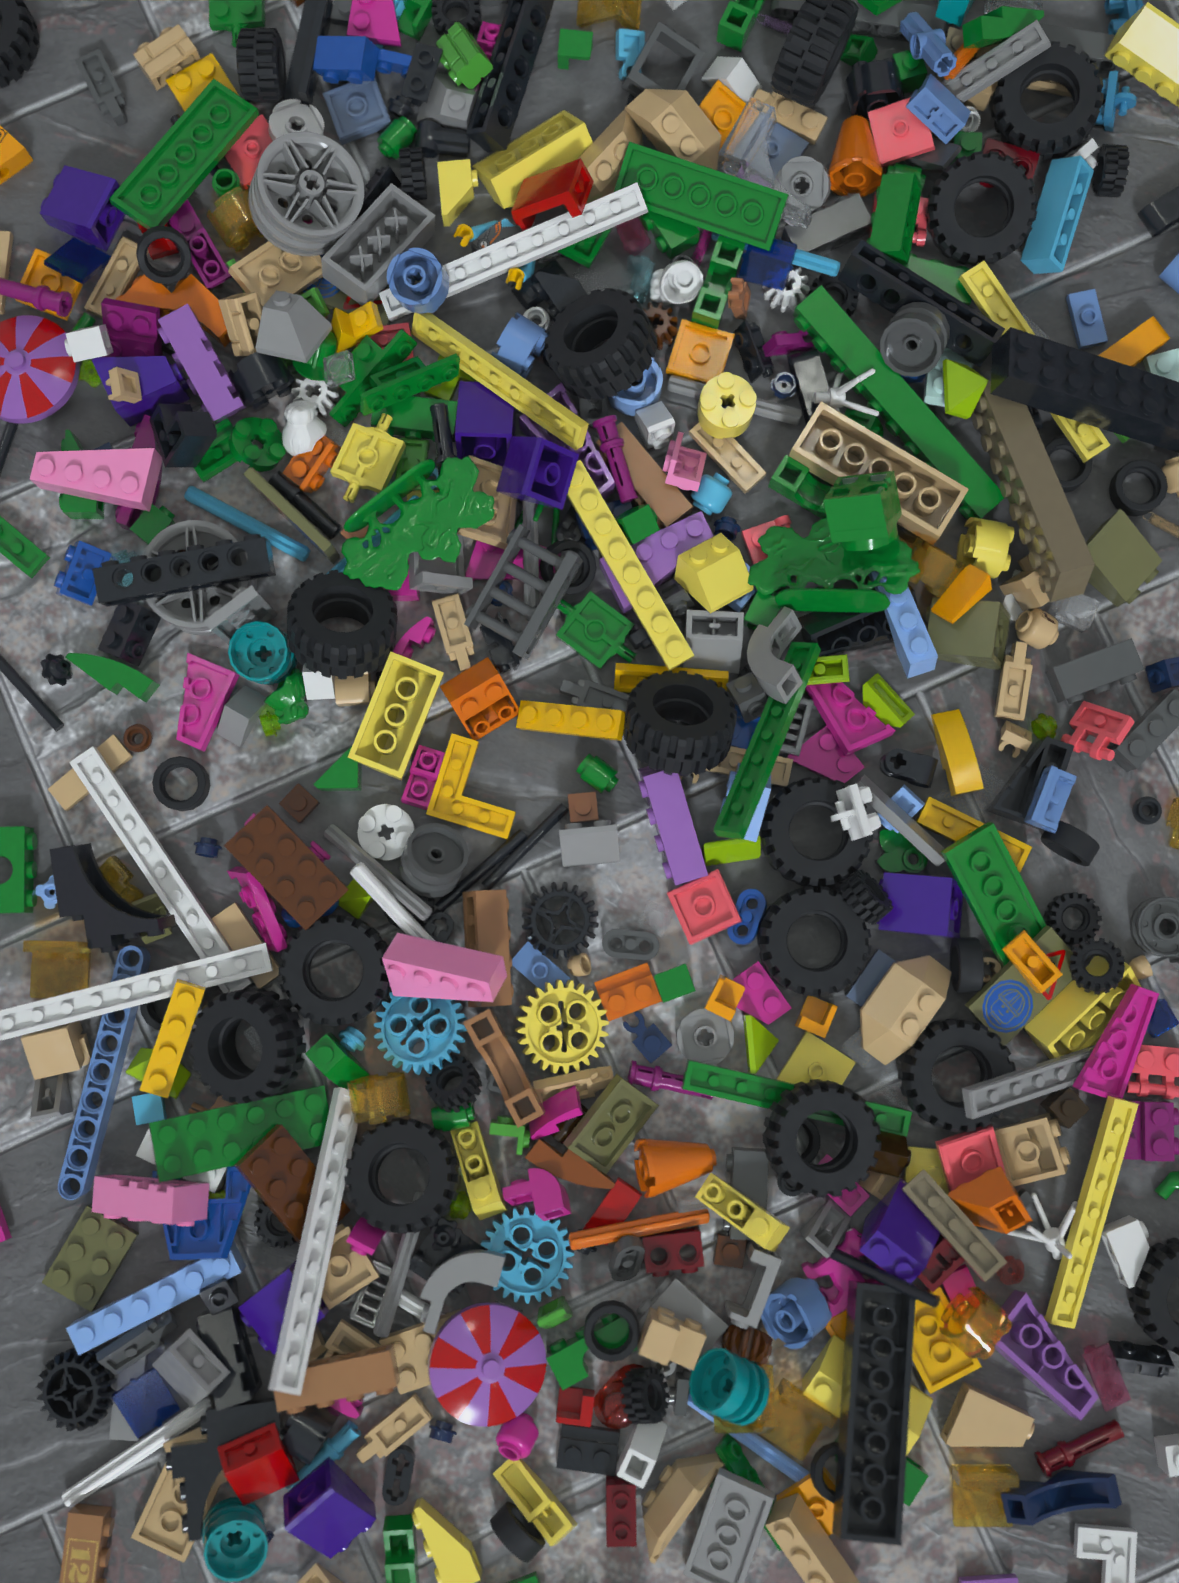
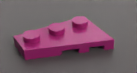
M187 652L186 662L188 663L187 677H184L183 682L185 693L183 705L180 706L176 740L205 752L220 720L224 705L228 702L240 675Z
M843 682L807 685L805 688L845 756L888 738L896 731L889 724L885 725L875 716L877 713L870 707L866 708L854 697L855 693Z
M236 866L228 870L227 872L231 880L237 878L242 887L239 895L243 903L245 902L249 908H253L255 913L252 914V920L264 943H267L268 950L280 952L286 949L287 943L285 939H287V933L282 924L277 922L274 914L276 913V906L272 899L267 897L263 886L245 867Z

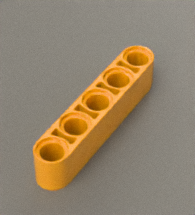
M1152 316L1098 356L1134 367L1145 357L1164 345L1171 337L1157 319Z

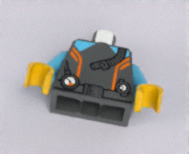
M504 217L499 221L494 220L473 227L460 224L453 237L459 236L463 238L460 243L462 247H466L469 241L472 242L471 250L473 253L518 234L522 230L519 225H515L508 218ZM536 260L518 268H511L508 272L498 277L511 288L516 283L515 289L520 290L522 283L534 274Z

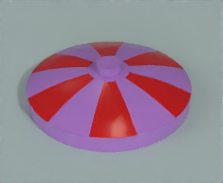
M23 315L0 322L1 420L18 424L40 421L57 412L73 394L80 375V361L74 362L73 357L68 355L64 343L65 339H67L66 332L51 320L39 316Z
M493 1302L474 1304L452 1315L436 1334L428 1357L429 1381L442 1407L457 1420L481 1427L500 1425L523 1413L538 1395L546 1373L545 1347L536 1327L518 1310L508 1305Z

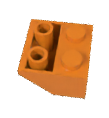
M488 657L440 686L472 740L477 741L518 715V705Z
M1001 1166L985 1171L980 1177L968 1183H962L955 1190L948 1193L951 1200L978 1227L1008 1234L1033 1221L1018 1192Z

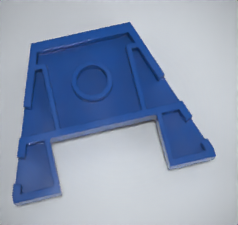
M235 1166L227 1167L225 1198L208 1199L207 1219L195 1221L194 1226L163 1224L170 1260L228 1258L251 1185ZM153 1171V1178H158L157 1171Z

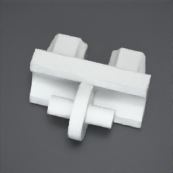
M857 784L836 791L839 802H836L835 806L838 814L832 815L830 818L832 822L840 820L843 831L848 830L851 841L872 835V831L881 827V822L876 812L867 815L864 804L871 802L873 798L870 787H858Z

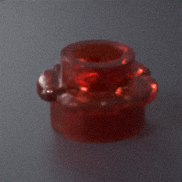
M1013 1256L1003 1257L1007 1263L996 1274L1000 1276V1281L1006 1285L1018 1284L1024 1277V1264ZM1009 1268L1013 1269L1012 1273H1008Z

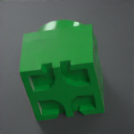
M894 471L843 476L836 479L834 487H831L830 492L823 499L832 543L840 542L841 547L848 551H866L882 547L895 540L898 536L896 524L902 515Z

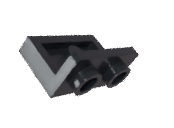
M132 602L119 604L102 637L98 650L139 666L161 617L155 612Z

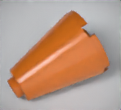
M853 115L843 121L828 170L831 179V190L842 197L848 195V193H859L861 197H864L876 191L877 187L881 184L883 171L868 120L859 115Z
M644 1138L635 1141L634 1151H639V1159L634 1160L636 1177L641 1192L647 1191L644 1195L645 1198L657 1196L712 1172L713 1166L717 1164L714 1149H710L706 1143Z

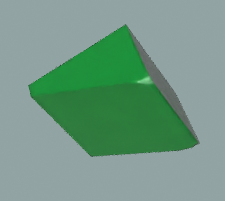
M851 34L840 60L850 66L859 61L872 62L878 53L873 37Z

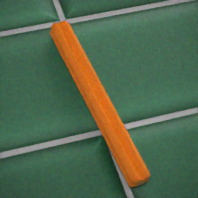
M701 1206L571 1232L568 1234V1242L571 1250L617 1242L626 1235L642 1237L706 1224L709 1222L710 1216L707 1207Z

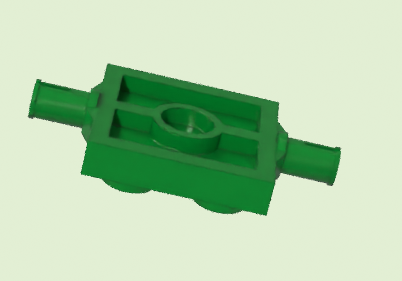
M209 0V26L211 30H227L232 32V46L236 48L241 28L265 27V0Z
M589 591L582 602L574 607L564 599L561 600L557 609L566 615L564 625L556 634L558 639L599 670L616 654L629 664L632 662L637 654L624 646V642L635 624L591 591Z

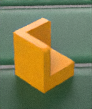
M720 974L705 1004V1009L731 1021L745 991V987Z
M807 995L795 1026L825 1038L838 1006Z

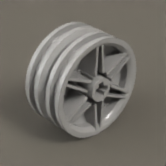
M300 131L288 133L270 143L260 158L248 192L250 213L262 235L279 249L299 256L322 255L327 253L355 222L364 201V182L355 160L334 140L313 132ZM278 200H283L285 208L278 204ZM331 206L336 209V213L333 212ZM310 220H312V223H311V224H307V223L303 222V221H310Z
M188 520L175 523L158 533L149 543L143 555H146L147 558L158 557V552L165 550H175L178 553L180 550L187 551L186 548L192 545H204V548L215 546V542L219 540L231 539L233 543L238 542V540L227 530L214 523ZM241 552L236 556V565L240 566L246 563L248 559L247 552ZM213 557L208 561V571H213L218 567V557ZM189 562L183 563L179 567L180 576H185L190 571ZM155 568L151 572L150 577L152 581L160 579L162 575L161 568ZM258 579L146 599V601L161 618L184 632L202 636L215 635L204 622L209 617L208 613L216 607L211 605L210 600L219 596L220 603L218 605L222 604L224 606L232 600L231 596L233 593L244 586L248 588L252 585L257 590ZM190 599L191 607L183 608L182 601Z

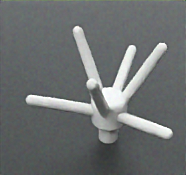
M875 369L868 370L841 387L839 386L842 373L837 372L833 388H828L827 392H815L814 403L822 401L840 412L839 408L845 406L878 416L879 411L846 400V392L859 382L873 375L876 372Z
M1032 1193L1031 1197L1034 1199L1033 1202L1045 1231L1042 1234L1031 1225H1028L1026 1229L1030 1233L1014 1230L1008 1233V1235L1043 1242L1046 1250L1052 1253L1055 1260H1061L1062 1255L1071 1259L1072 1254L1065 1248L1064 1235L1074 1216L1078 1202L1073 1201L1059 1228L1050 1226L1037 1194Z

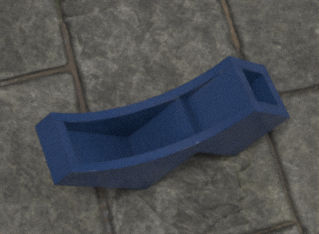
M1063 1469L1046 1482L1019 1480L1000 1493L1007 1523L1033 1526L1046 1518L1069 1511L1090 1508L1116 1509L1122 1504L1115 1474Z

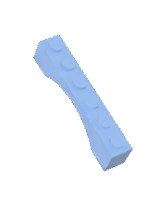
M872 571L868 574L872 583L879 575V572ZM886 576L880 579V583L887 581ZM882 586L875 587L876 591L885 594L890 600V605L884 612L898 658L907 679L934 670L938 655L909 587L901 594H891Z
M233 1240L227 1259L195 1260L164 1278L75 1320L66 1330L78 1355L198 1295L200 1289L221 1278H226L227 1280L241 1273L246 1264Z

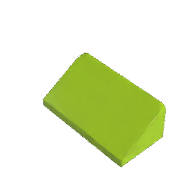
M847 654L818 657L807 685L850 682Z
M758 836L757 842L733 838L704 843L702 851L705 865L712 866L759 858L761 856L760 836Z

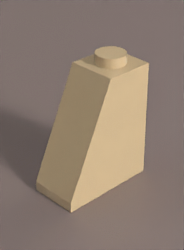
M963 1382L940 1437L945 1444L951 1447H1023L1025 1441L1029 1440L1034 1432V1418L1027 1411Z

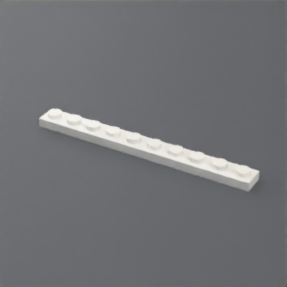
M638 183L586 204L582 215L572 218L569 212L443 265L449 277V291L446 298L502 275L511 268L521 267L648 213ZM422 278L420 281L415 280L414 284L416 285L418 282H421ZM390 288L379 293L390 321L412 313L398 302L391 293Z
M92 746L70 761V765L171 915H175L176 923L200 959L231 952L232 949L98 749ZM251 977L219 984L218 986L223 993H229L245 989L253 983Z
M267 943L0 1010V1041L169 998L172 996L177 979L208 988L273 971Z
M337 1087L333 1090L268 1390L301 1395L345 1187L344 1176H347L348 1168L345 1166L347 1159H351V1149L354 1145L364 1097L363 1094L342 1087Z

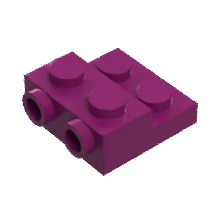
M110 298L103 299L101 302L103 324L106 325L114 353L101 357L163 356L162 337L157 330L161 327L158 321L160 319V308Z
M1128 1100L1139 1105L1123 1159L1175 1161V1155L1179 1154V1139L1174 1137V1125L1179 1124V1110L1174 1108V1103L1157 1100Z

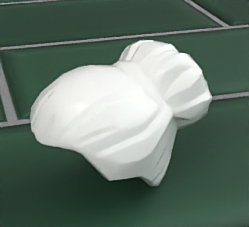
M687 260L675 261L668 264L664 269L656 270L652 273L650 280V299L654 302H662L663 305L671 303L683 304L694 300L699 295L703 286L702 271L696 264Z
M299 400L286 406L284 416L287 422L283 428L282 441L284 448L292 456L312 451L316 442L326 434V424L317 417L318 412L315 409L318 405L316 403Z

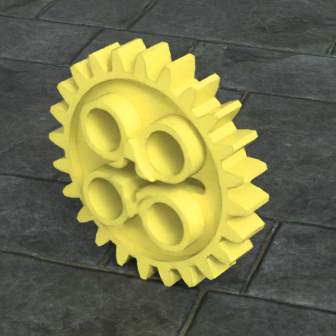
M556 979L555 988H553L550 982H545V991L535 987L537 996L534 998L527 995L526 999L530 1003L529 1006L520 1005L519 1007L525 1012V1015L516 1017L518 1021L523 1023V1026L516 1028L515 1031L524 1035L517 1042L528 1045L523 1050V1054L529 1055L533 1053L530 1062L535 1064L541 1060L540 1068L543 1070L550 1064L551 1072L555 1074L559 1066H561L562 1072L568 1074L570 1065L575 1071H580L579 1062L589 1066V1055L598 1058V1054L594 1050L596 1046L605 1047L599 1041L600 1037L608 1036V1033L601 1030L602 1026L609 1024V1021L601 1019V1016L607 1011L605 1009H597L602 1000L599 998L591 1000L594 994L593 990L589 989L583 993L584 984L579 983L574 989V982L572 980H568L564 987L562 980ZM559 1001L563 1002L562 1014L558 1008ZM575 1003H579L581 1006L580 1015L577 1018H571L569 1014L570 1007ZM545 1006H551L553 1009L552 1018L543 1021L541 1018L542 1009ZM562 1021L568 1024V1027L563 1028V1034L556 1029L557 1025H561ZM577 1032H581L583 1042L581 1045L573 1047L571 1043L572 1036ZM547 1035H553L555 1037L554 1046L551 1049L545 1050L543 1047L544 1038ZM563 1037H564V1042H565V1045H566V1051H565V1052H562V1050H561V1048H562V1043H563V1041H562Z

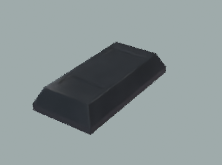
M555 258L537 271L569 277ZM530 278L522 283L520 290L515 288L511 290L526 311L544 301L543 297L540 299L534 293L531 287L533 282Z

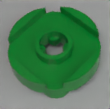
M248 417L239 420L235 424L228 440L233 457L239 463L243 461L250 465L248 468L253 467L257 472H266L274 469L286 453L282 434L277 429V424L270 418ZM254 440L259 441L263 445L262 449H259L255 444L253 445L252 442Z

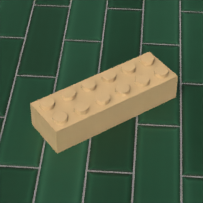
M822 401L789 454V457L810 469L809 472L831 485H834L838 477L894 471L902 511L897 524L932 545L940 538L969 490Z

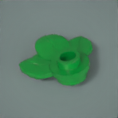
M881 830L879 832V843L885 854L879 857L877 863L882 869L890 873L902 870L908 873H918L926 867L928 858L900 832L896 833L894 830ZM910 854H914L917 857L915 865L908 862Z

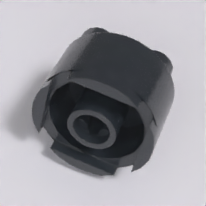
M893 58L872 62L859 61L852 66V72L845 80L851 116L859 115L866 118L868 122H870L868 112L905 99L899 68Z
M257 352L239 361L236 364L238 370L235 373L232 370L228 373L245 406H252L255 411L265 408L269 404L268 400L276 395L279 398L289 395L293 388L291 385L294 383V377L283 358Z
M314 1404L305 1406V1410L302 1412L291 1414L285 1423L289 1430L287 1431L283 1428L280 1432V1438L286 1452L300 1462L310 1465L340 1412L330 1406L317 1408V1405Z

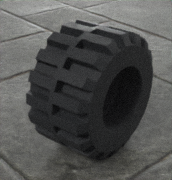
M241 28L237 38L236 61L239 85L244 99L249 103L282 102L286 88V67L283 43L276 28Z

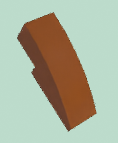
M543 1138L537 1139L525 1155L527 1160L540 1169L546 1170L566 1181L593 1188L612 1189L615 1186V1181L607 1174H604L568 1148L561 1154Z

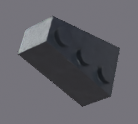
M1050 737L1038 740L986 811L1036 829H1041L1024 822L1044 768L1049 766H1055L1066 772L1074 746Z
M238 1302L214 1315L209 1310H205L197 1317L198 1321L196 1322L197 1333L202 1342L230 1372L212 1390L217 1411L251 1400L263 1385L244 1322L240 1317L241 1311L238 1309Z

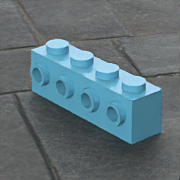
M1082 156L1053 159L1045 177L1044 187L1038 200L1036 220L1032 223V230L1022 251L1021 262L1034 274L1063 272L1094 172Z

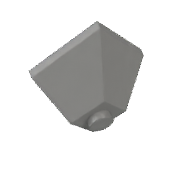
M436 72L427 103H422L416 123L433 121L441 125L442 128L467 131L482 83H478L473 89H468L463 83L458 86L449 75Z
M276 290L262 309L255 347L256 352L307 363L333 329L332 324L301 295Z

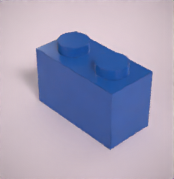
M318 36L313 70L321 75L324 81L332 84L339 83V80L354 84H362L363 81H374L379 48L366 36Z

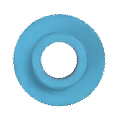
M347 1026L345 1031L341 1030L338 1034L341 1039L340 1044L347 1050L355 1052V1050L362 1051L364 1049L366 1037L357 1029Z

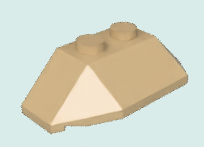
M645 89L625 107V110L658 151L717 170L722 135L687 90Z
M625 109L578 158L582 159L594 181L586 204L614 192L629 142L643 146L642 131Z
M930 955L894 962L860 1008L862 1049L885 1066L910 1049L946 1000L952 972Z
M717 1453L676 1459L672 1466L668 1464L659 1476V1481L661 1482L654 1491L650 1489L643 1498L641 1505H643L642 1512L649 1560L653 1564L656 1563L659 1556L714 1480L719 1469L724 1466Z

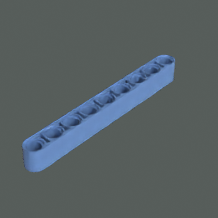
M126 946L121 949L116 960L111 982L147 973L151 958L149 951L143 946ZM132 951H136L140 956L136 966H132L129 962V955ZM139 1005L123 1009L125 1017L122 1022H118L115 1019L114 1012L102 1015L58 1182V1192L66 1200L77 1199L87 1194L92 1187ZM110 1035H113L118 1042L114 1051L107 1045V1039ZM103 1063L107 1064L110 1069V1075L107 1079L103 1078L99 1072L100 1066ZM95 1092L100 1093L103 1098L100 1107L96 1106L92 1101V1096ZM87 1120L95 1125L93 1135L88 1134L85 1130ZM79 1149L87 1153L88 1159L86 1163L78 1160L77 1153ZM71 1178H75L79 1181V1192H75L71 1189Z

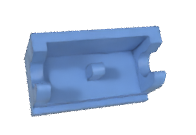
M931 73L924 80L920 89H916L913 92L909 102L906 104V108L945 144L966 125L971 112Z
M1055 766L1044 768L1024 822L1048 832L1056 833L1059 820L1077 777Z

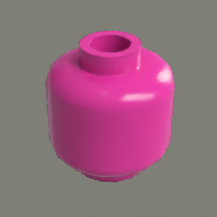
M521 1413L516 1418L501 1425L496 1435V1444L501 1455L512 1461H518L530 1455L539 1436L538 1427L535 1425L534 1419L526 1413Z

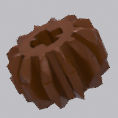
M651 302L647 303V310L644 308L643 310L652 325L654 323L659 324L655 329L657 334L656 346L658 350H662L663 342L671 345L673 341L671 336H677L678 329L675 326L678 324V318L672 316L673 309L671 307L663 310L662 302L658 304L657 308H654Z
M733 1324L726 1329L723 1335L722 1348L761 1366L766 1364L769 1356H771L773 1339L767 1333L761 1332L758 1329L750 1327L744 1329Z

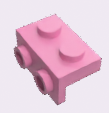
M678 432L676 441L670 440L662 471L668 472L665 483L677 486L682 490L698 492L707 453L682 447L681 442L684 433Z

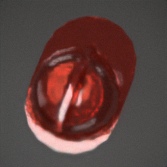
M629 1364L621 1367L596 1394L593 1406L595 1415L608 1428L621 1429L632 1424V1421L627 1419L628 1414H625L623 1411L626 1407L625 1404L621 1403V1399L624 1398L621 1388H625L622 1381L623 1378H627L625 1375L627 1371H630L632 1368H643L644 1366Z

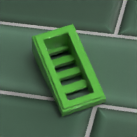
M560 1296L539 1307L537 1316L539 1327L550 1329L571 1319L573 1312L565 1296Z

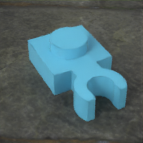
M621 28L616 31V60L623 61V66L619 70L620 80H624L627 77V70H631L645 44V31Z

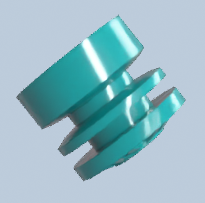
M255 621L244 624L235 631L229 641L228 656L230 664L237 674L247 680L265 685L277 684L284 681L285 677L289 676L292 669L296 667L297 659L290 650L287 633L269 623ZM267 650L272 652V655L268 656L266 660L261 658L262 654H265Z
M713 1348L706 1351L697 1360L689 1380V1391L694 1405L706 1413L719 1416L723 1420L741 1426L754 1422L762 1414L770 1393L769 1378L761 1366L723 1348Z
M238 1497L227 1498L214 1505L203 1520V1556L207 1569L216 1578L226 1582H239L251 1577L262 1567L267 1557L268 1540L262 1511L254 1502L243 1506Z

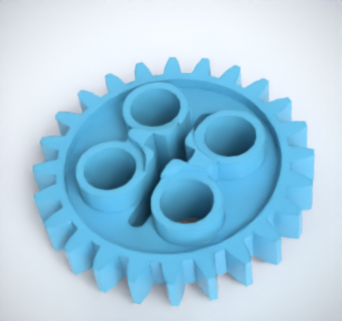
M390 992L389 995L392 1001L390 1003L381 1002L386 1008L385 1012H376V1015L382 1019V1022L374 1023V1027L381 1030L380 1033L374 1035V1038L377 1041H383L377 1048L381 1052L387 1051L384 1058L387 1061L394 1059L392 1065L395 1068H399L403 1064L402 1070L405 1073H408L413 1066L414 1073L420 1075L422 1067L431 1074L432 1065L434 1064L440 1070L443 1069V1059L450 1063L453 1062L450 1056L451 1051L460 1053V1050L455 1045L457 1042L465 1043L466 1041L459 1035L460 1032L467 1031L465 1025L460 1024V1022L467 1019V1016L463 1013H458L464 1008L463 1005L455 1003L456 1000L393 996L392 992ZM427 1001L428 1008L426 1011L417 1013L418 1004ZM440 1009L439 1014L434 1015L435 1011ZM400 1021H406L405 1030L401 1033H396V1025ZM420 1022L425 1028L422 1032L417 1027ZM439 1022H446L445 1031L436 1034L435 1026ZM403 1040H406L405 1045H401ZM419 1041H424V1050L414 1054V1045Z
M525 1205L522 1214H519L517 1208L513 1207V1216L509 1217L507 1213L503 1212L502 1223L494 1219L492 1223L495 1231L491 1229H486L485 1234L491 1239L481 1241V1245L489 1251L501 1254L509 1253L515 1258V1263L512 1266H503L498 1286L493 1287V1290L496 1291L503 1287V1298H506L510 1292L514 1293V1302L518 1301L520 1295L524 1296L526 1304H529L531 1295H535L537 1301L541 1302L542 1292L551 1297L552 1291L550 1287L562 1288L558 1280L559 1278L568 1280L569 1276L564 1271V1268H573V1263L566 1260V1258L574 1256V1251L566 1249L569 1246L568 1238L563 1239L568 1229L567 1227L558 1229L561 1222L560 1218L552 1222L550 1220L543 1221L536 1215L535 1211L534 1213L529 1212L528 1205ZM524 1227L529 1231L530 1235L526 1240L519 1241L513 1236L515 1229ZM504 1241L512 1242L522 1251H527L528 1248H531L532 1256L549 1263L550 1267L545 1268L531 1257L523 1260L522 1253L517 1249L506 1246ZM549 1241L554 1244L555 1250L550 1255H543L538 1249L541 1243ZM537 1268L541 1273L537 1280L529 1281L525 1278L524 1273L527 1269Z

